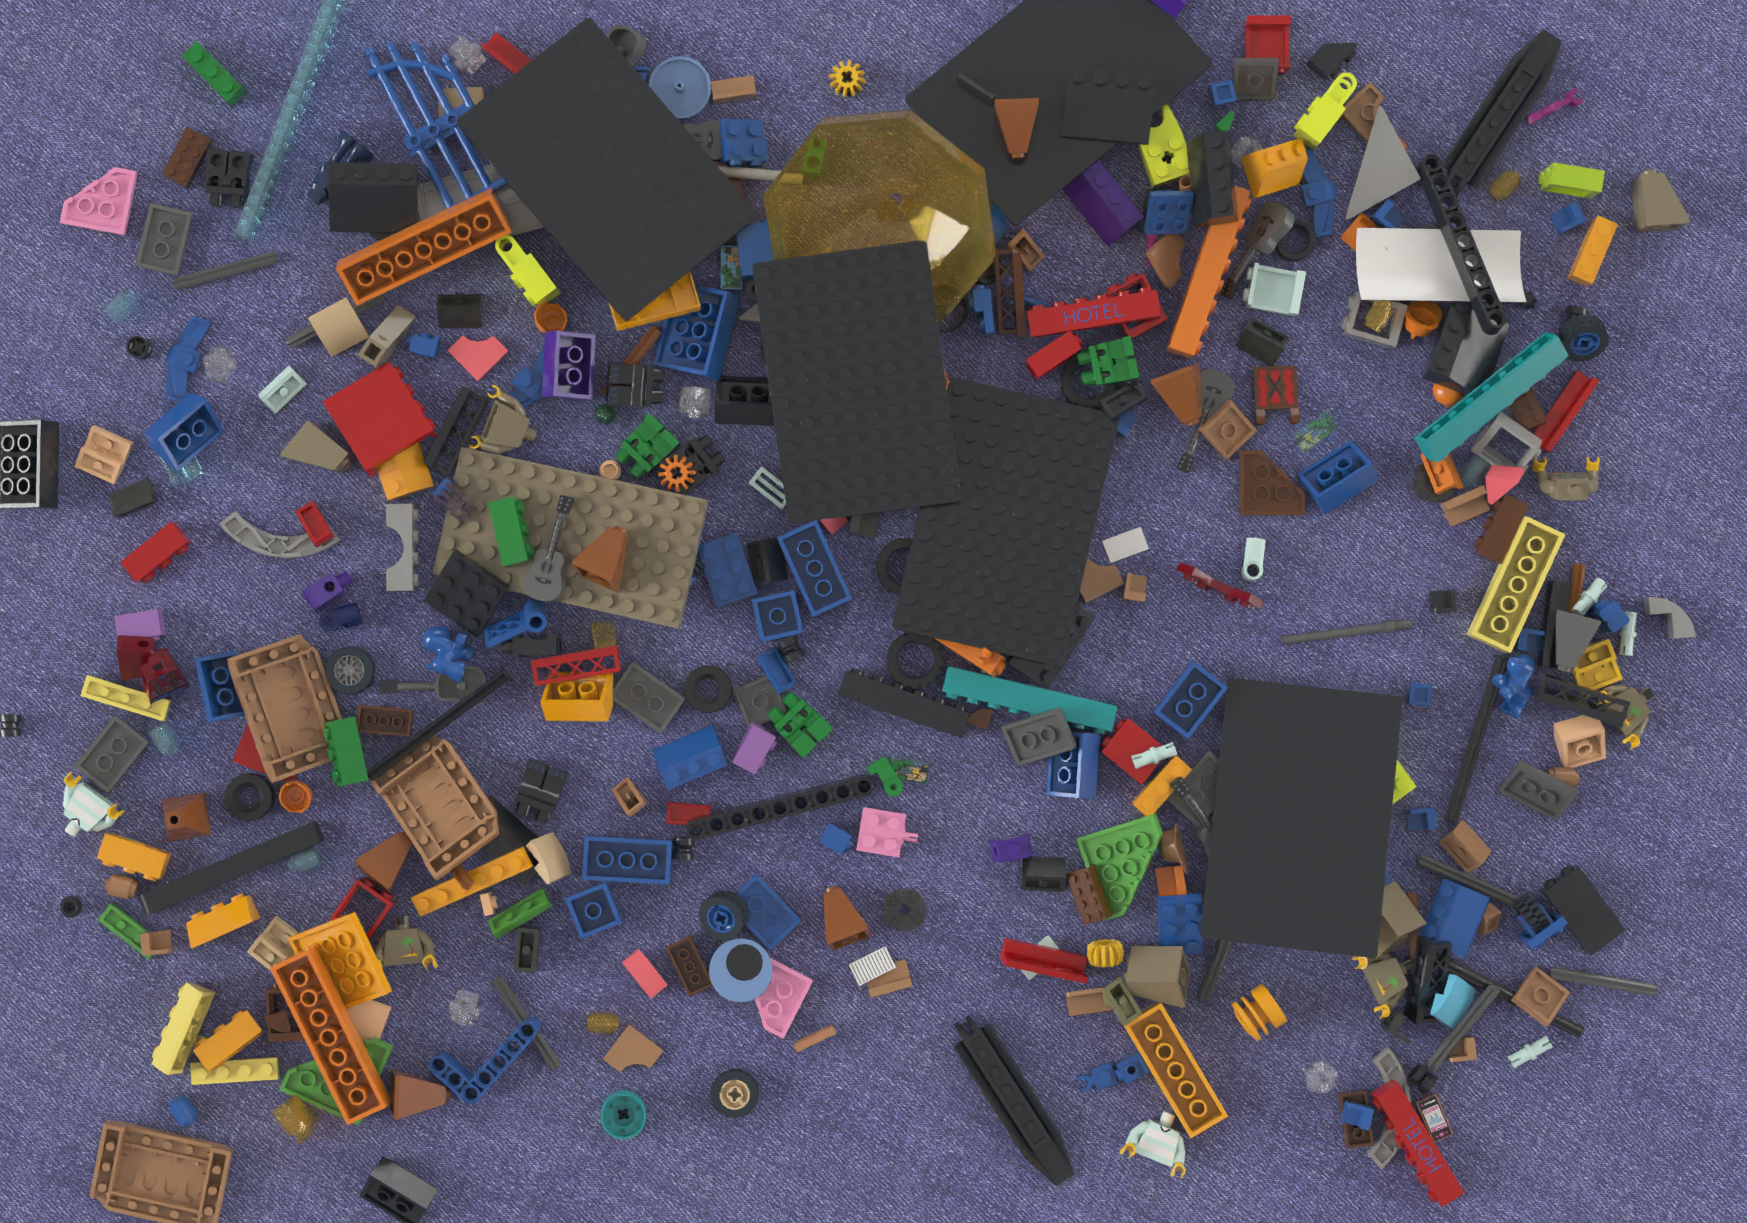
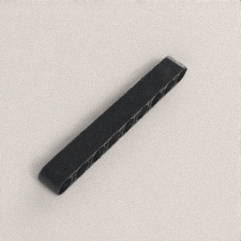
M1427 154L1417 167V172L1421 178L1420 182L1481 329L1487 335H1495L1506 323L1505 312L1442 161L1435 154ZM1426 164L1430 165L1432 169L1427 168ZM1434 184L1439 185L1441 189L1436 188ZM1442 203H1445L1449 208L1444 207ZM1450 222L1454 223L1456 227L1451 226ZM1458 241L1462 242L1465 247L1460 246ZM1466 261L1472 263L1473 266H1469ZM1474 280L1478 281L1481 286L1476 285ZM1482 300L1487 301L1489 306L1485 305ZM1490 319L1494 320L1497 325L1492 324Z
M861 774L707 815L697 816L689 819L687 822L686 834L690 839L699 840L866 797L873 792L874 784L871 777ZM866 780L870 783V786L867 790H860L858 783ZM840 786H847L849 791L846 795L840 796L837 794V789ZM824 791L828 794V797L824 801H818L816 794ZM797 797H805L807 800L806 804L802 807L797 806L794 803ZM777 802H783L786 805L785 810L782 812L775 811L773 807ZM760 807L764 809L765 813L762 817H755L752 813L753 810ZM741 813L744 819L742 822L736 823L732 821V815ZM718 818L723 824L719 828H713L710 822L712 819ZM692 824H699L702 829L699 833L694 834L689 830V827Z
M313 821L140 894L138 898L147 916L325 840L317 821Z

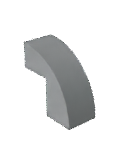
M1643 598L1645 615L1666 613L1668 639L1696 637L1694 626L1689 616L1678 605L1662 598Z

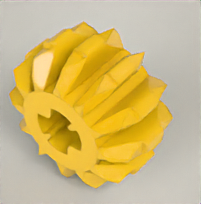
M848 60L847 66H844L843 61H840V69L836 66L832 67L833 72L836 74H829V79L834 80L830 83V87H837L835 94L843 91L844 98L847 97V92L849 91L851 96L854 97V89L859 92L862 91V87L859 84H865V79L861 78L865 72L864 70L857 71L860 67L858 63L851 67V60ZM844 75L846 77L847 75L851 76L850 83L848 81L847 83L843 82Z
M1098 939V941H1092L1088 944L1087 957L1090 965L1106 968L1113 967L1114 965L1118 966L1123 962L1124 949L1120 941Z

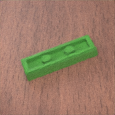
M542 888L489 919L488 924L493 936L498 939L553 905L547 891Z
M113 902L110 903L98 921L142 954L140 934L151 931ZM146 955L145 957L150 960L154 955Z

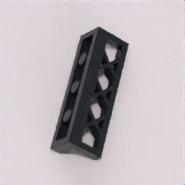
M462 386L424 464L450 476L459 459L461 447H465L489 399ZM471 396L482 401L479 408L473 411H469L467 405ZM468 416L470 420L469 427L460 431L458 426L459 419ZM458 435L461 442L459 447L450 450L448 445L450 437ZM449 454L451 463L447 470L436 465L441 456Z
M1549 580L1547 583L1541 631H1546L1545 636H1541L1537 666L1558 668L1556 665L1555 617L1557 610L1568 611L1571 583L1560 582L1559 580Z
M1547 674L1544 676L1537 700L1621 728L1626 721L1631 703ZM1548 681L1557 684L1560 692L1547 688ZM1572 689L1579 692L1581 699L1568 695L1566 692ZM1593 696L1600 699L1603 705L1597 706L1595 703L1589 702L1587 699ZM1618 704L1624 706L1622 712L1610 709L1608 706Z
M1426 935L1418 936L1404 1015L1414 1024L1438 1022V1019L1434 1016H1424V1014L1433 1005L1435 995L1443 994L1452 948L1450 941L1433 942ZM1444 948L1443 954L1436 959V950ZM1439 966V974L1432 978V972ZM1435 986L1436 992L1428 998L1429 991Z

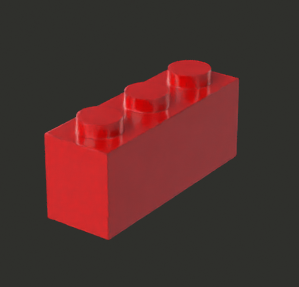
M169 522L120 563L136 583H147L155 577L153 573L158 569L163 570L172 563L171 559L176 555L181 556L189 550L188 545L192 542L176 522Z

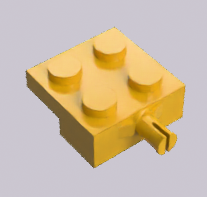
M1603 639L1596 643L1588 644L1575 668L1571 669L1577 685L1596 690L1623 679L1616 663L1617 657L1610 639Z

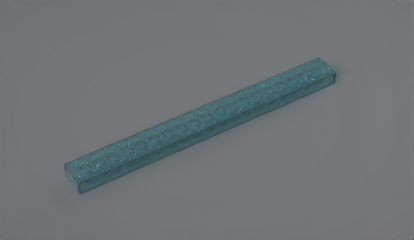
M346 0L322 1L234 235L242 240L252 243L257 238V229L261 227L262 216L266 214L267 203L272 198L271 192L276 188V179L280 177L281 166L286 161L285 155L290 151V142L295 137V129L300 124V116L305 111L304 105L310 98L309 92L314 87V79L319 74L318 68L324 61L323 55L329 48V39L333 37L334 32L332 31L338 24L337 18L342 13V5Z

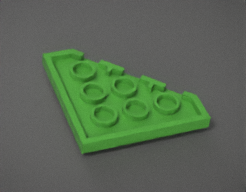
M1156 813L1076 838L1085 866L1095 865L1112 916L1104 920L1125 915L1129 910L1163 835Z
M372 1037L364 1040L363 1043L381 1077L394 1045ZM315 1059L287 1070L279 1089L280 1091L343 1118ZM360 1119V1120H358V1121H356V1122H353V1123L356 1124V1125H359V1124L361 1123L362 1119Z

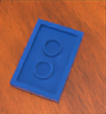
M737 532L699 545L698 554L701 562L706 566L704 571L717 608L758 594Z
M757 873L736 893L748 906L749 922L746 926L770 951L802 921Z
M1201 893L1157 896L1158 946H1183L1185 955L1203 953V938L1200 935L1202 923Z

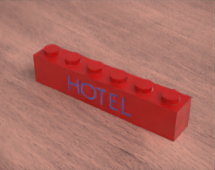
M1152 287L1140 288L1139 293L1130 294V290L1117 292L1115 297L1103 294L1095 296L1096 300L1087 301V298L1075 299L1073 304L1066 305L1065 301L1052 303L1053 307L1044 308V305L1032 306L1031 311H1027L1031 338L1063 334L1069 330L1075 332L1160 318L1161 313L1157 290H1152Z
M1391 1079L1370 1094L1374 1099L1371 1101L1373 1106L1384 1115L1383 1122L1388 1130H1393L1396 1135L1394 1141L1400 1149L1403 1148L1407 1154L1405 1159L1409 1165L1416 1168L1418 1172L1416 1177L1422 1185H1426L1428 1188L1427 1195L1430 1200L1444 1207L1464 1193L1463 1189L1399 1083Z

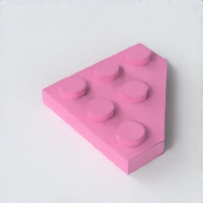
M114 167L106 175L98 180L96 179L83 188L81 192L64 201L60 223L126 236L138 172Z
M770 958L772 963L770 984L755 999L764 1029L784 1039L813 979Z

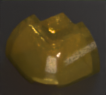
M298 1094L272 1111V1114L288 1136L293 1134L298 1139V1144L304 1143L315 1132L317 1127L316 1112L314 1108L309 1111Z

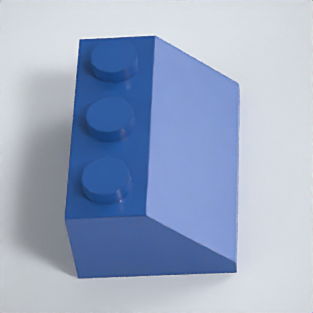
M190 393L143 434L152 449L178 472L220 436L224 429L206 398Z
M1352 440L1297 474L1311 499L1324 515L1379 481L1373 463Z
M237 650L194 658L208 723L245 716L229 672L227 659L238 655Z
M713 725L653 749L667 790L729 765Z
M1071 732L1077 744L1076 748L1049 756L1046 795L1096 799L1100 734Z
M1443 878L1425 922L1427 924L1422 927L1419 936L1426 935L1433 942L1450 941L1452 943L1451 953L1466 958L1491 898Z

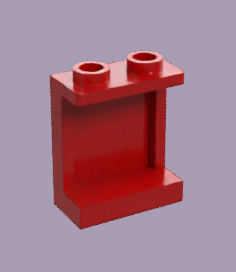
M1247 15L1245 19V58H1278L1277 75H1283L1285 71H1289L1291 68V63H1289V26L1291 24V15Z
M1129 718L1125 720L1120 719L1113 728L1116 732L1111 738L1107 736L1100 744L1102 747L1100 752L1142 785L1159 763H1151L1135 769L1131 756L1148 751L1151 747L1157 748L1163 745Z

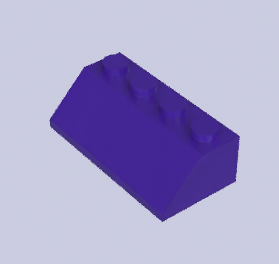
M1099 159L1062 189L1107 247L1141 222L1144 217Z

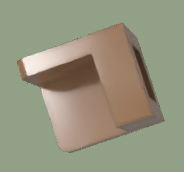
M1126 573L1122 599L1145 602L1147 577Z
M1489 902L1477 932L1483 936L1496 930L1503 912Z
M171 930L140 934L142 956L173 952Z
M1465 1035L1447 1057V1060L1459 1062L1477 1059L1474 1037Z

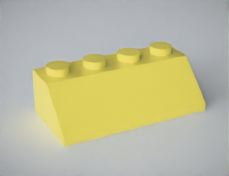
M186 982L180 988L178 1003L171 1009L169 1014L171 1019L168 1026L166 1025L162 1030L161 1043L152 1054V1058H154L152 1065L167 1075L183 1072L216 992L193 982Z

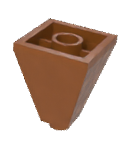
M1039 98L995 99V111L1008 152L1012 155V158H1025V154H1027Z
M1199 362L1151 380L1154 388L1182 424L1186 423L1188 427L1200 422L1202 403Z
M617 525L614 528L609 527L581 552L572 562L579 576L619 593L628 544L627 531Z
M205 792L161 800L168 842L212 835Z
M405 831L403 833L398 832L355 860V866L380 888L390 893L413 843Z
M831 886L825 889L826 893L823 894L826 942L831 951L872 937L867 924L840 887Z
M391 1069L390 1098L392 1101L389 1103V1114L393 1119H401L444 1105L450 1099V1088L439 1082Z

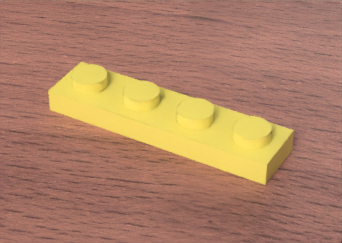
M90 675L86 676L80 695L161 721H166L172 701L163 698L151 704L146 692Z
M279 1057L232 1059L226 1061L212 1073L207 1071L201 1061L190 1063L191 1085L280 1079Z

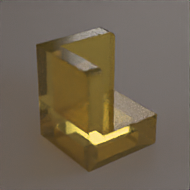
M614 621L591 623L595 649L618 646Z

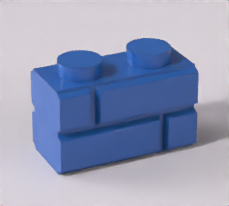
M1607 599L1599 600L1594 606L1592 605V610L1588 614L1590 618L1601 621L1599 630L1602 633L1617 632L1629 623L1630 620L1627 614L1621 611L1622 608L1617 601H1608Z

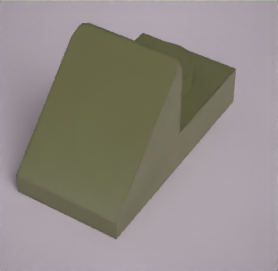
M1121 977L1116 978L1102 989L1104 1005L1113 1009L1123 1026L1128 1025L1142 1014Z

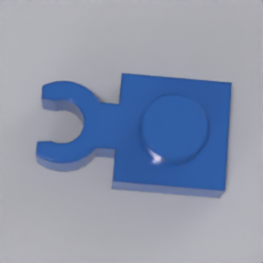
M1111 1062L1090 1068L1092 1075L1081 1074L1077 1076L1078 1081L1082 1079L1087 1080V1085L1080 1088L1082 1092L1088 1091L1092 1085H1095L1097 1090L1118 1083Z

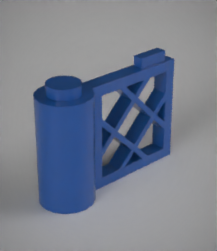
M529 598L524 603L522 610L485 627L484 634L487 648L489 649L527 630L534 633L544 630L547 625L544 602Z

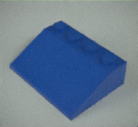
M695 285L701 310L664 319L653 365L719 381L741 297L728 291Z

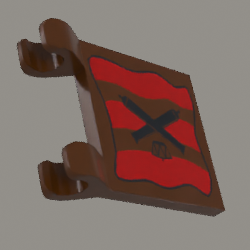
M1296 365L1253 367L1255 424L1257 426L1264 425V410L1290 409V424H1298L1300 413Z

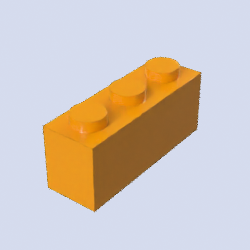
M1601 216L1591 220L1567 279L1585 287L1593 284L1618 226L1617 223Z
M1172 756L1135 797L1131 804L1145 816L1154 814L1174 791L1170 783L1179 776L1184 779L1192 769L1179 757Z
M110 832L104 835L97 859L103 860L102 864L115 867V865L124 867L123 871L136 874V872L144 874V878L156 881V879L164 878L172 853Z
M241 1010L231 1017L233 1021L226 1026L224 1024L218 1026L213 1031L214 1035L208 1039L204 1037L195 1044L196 1048L192 1051L208 1072L212 1073L265 1033L249 1011L243 1012Z

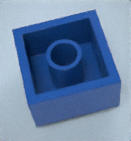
M795 590L752 599L761 642L804 633Z
M608 881L565 898L581 939L623 922Z

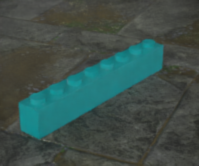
M1548 332L1543 333L1418 434L1414 439L1424 456L1436 463L1445 459L1448 453L1461 446L1464 440L1477 433L1485 423L1493 420L1500 411L1509 407L1521 394L1528 392L1532 385L1544 379L1548 372L1560 366L1569 355L1559 337Z
M949 666L947 667L942 692H946L945 697L958 700L959 696L967 697L966 702L978 705L980 701L988 702L987 707L999 710L1001 706L1009 707L1008 712L1020 715L1022 711L1031 712L1030 716L1061 707L1066 721L1073 722L1072 727L1085 729L1086 725L1094 727L1093 732L1105 735L1106 730L1112 732L1117 706Z

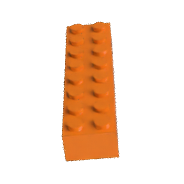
M1235 186L1239 221L1208 226L1165 352L1187 360L1199 354L1203 343L1199 341L1200 337L1204 333L1206 334L1210 323L1207 317L1213 313L1217 300H1214V296L1218 295V292L1220 293L1224 282L1221 276L1227 272L1231 262L1228 256L1235 250L1238 242L1235 235L1242 230L1245 221L1242 215L1249 209L1252 198L1249 197L1250 190Z
M492 187L338 260L336 270L356 306L512 233L513 224Z
M313 945L276 962L270 967V970L346 1124L349 1125L386 1108L392 1100L316 946Z

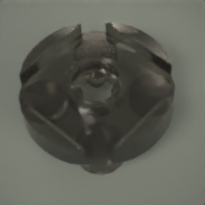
M1421 463L1415 469L1412 486L1416 495L1422 500L1441 502L1449 498L1454 492L1455 487L1441 494H1436L1433 486L1429 484L1430 478L1424 463Z
M898 888L886 897L883 904V915L886 922L892 928L902 932L911 931L923 922L926 915V904L923 897L917 891L910 888ZM903 903H906L907 907H911L906 916H903L902 912H898V908H901Z

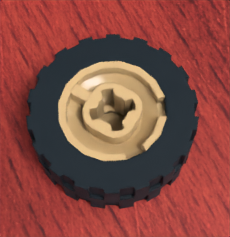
M733 1068L722 1072L714 1081L711 1089V1101H713L714 1108L727 1118L737 1119V1117H745V1115L752 1112L758 1102V1083H756L755 1078L749 1072L742 1071V1069Z

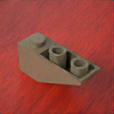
M397 305L370 335L358 356L376 368L386 364L416 316Z

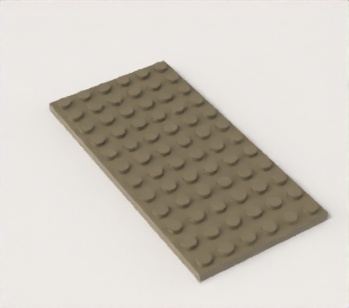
M461 447L453 480L454 485L452 486L454 491L449 498L433 574H440L452 552L457 549L508 584V591L526 594L523 588V580L534 561L511 568L502 566L488 503L512 496L519 498L523 502L525 513H523L524 522H527L530 534H528L529 543H532L536 553L539 549L549 548L558 514L556 510L561 495L574 498L575 501L569 514H566L558 544V552L567 557L568 563L564 572L565 592L557 602L680 629L709 500ZM615 525L624 528L627 531L626 535L628 537L619 593L579 576L572 565L573 560L609 527L614 528Z

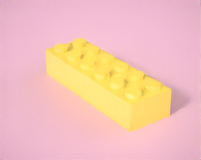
M1527 516L1523 517L1502 563L1498 564L1466 635L1504 653L1512 652L1564 539V533Z

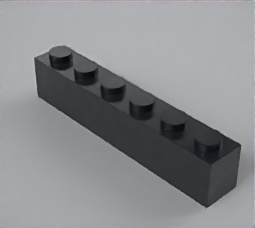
M853 668L850 672H845L838 696L960 738L962 737L969 713L965 712L966 707L955 703L953 707L945 705L946 700L935 696L933 700L924 698L925 693L914 689L912 693L904 691L905 686L894 682L891 686L883 684L884 679L873 675L871 679L863 677L864 672Z

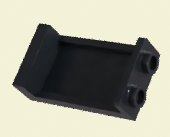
M1569 865L1560 871L1561 875L1559 877L1547 880L1540 892L1547 897L1558 914L1567 921V926L1582 945L1581 948L1585 954L1591 956L1624 932L1625 928L1582 869L1576 865Z

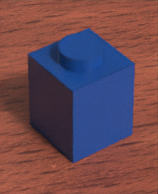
M829 823L819 843L842 855L844 851L848 853L854 841L851 840L852 834Z

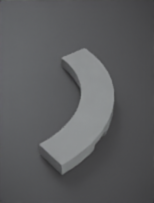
M235 511L219 523L227 534L243 546L255 552L279 558L310 556L322 552L341 541L329 525L335 537L316 548L307 533L298 536L269 534L251 525L238 511Z
M1387 1046L1371 1061L1379 1070L1384 1084L1391 1079L1398 1082L1411 1103L1409 1086L1404 1070L1395 1054ZM1385 1124L1374 1145L1366 1152L1381 1170L1391 1161L1399 1149L1394 1141L1396 1135L1393 1130H1388Z

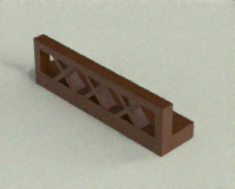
M1020 247L994 249L999 335L1016 334L1017 337H1026ZM999 254H1011L1012 261L1006 268L999 263ZM1005 273L1013 278V283L1007 289L1000 284V279ZM1007 294L1014 299V304L1008 310L1001 304V300ZM1010 315L1015 320V328L1003 329V320Z

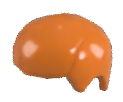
M543 302L537 306L534 313L535 325L542 333L565 330L568 322L567 313L558 303Z
M1436 383L1433 385L1432 392L1434 398L1438 403L1447 408L1453 407L1465 397L1464 394Z
M299 780L286 782L279 793L281 805L290 813H303L311 805L313 797L311 788Z

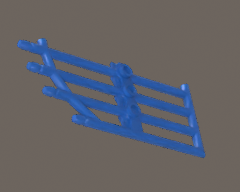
M389 41L386 43V46L391 53L393 62L381 65L371 46L365 48L366 55L373 66L372 69L367 70L371 78L378 76L408 136L403 138L408 151L413 158L419 155L446 209L456 204L451 200L426 150L436 144L465 197L460 202L492 187L494 191H497L508 185L503 178L491 183L468 137L457 125V119L475 106L447 54L441 56L443 64L446 65L445 69L428 62L419 44L414 41L410 45L417 60H403L396 50L395 44ZM408 69L423 70L445 115L436 120L433 119ZM399 70L427 125L417 131L414 129L386 72ZM435 74L453 81L464 104L452 109ZM454 134L457 135L484 186L483 189L474 194L445 142V139Z

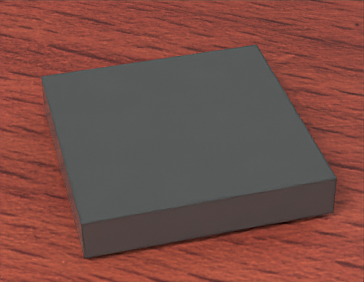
M1278 58L1234 59L1232 81L1237 100H1275Z
M767 675L732 689L748 728L752 721L760 725L771 721L767 713L774 706L782 713L787 710L785 703L782 701L781 693L777 694Z

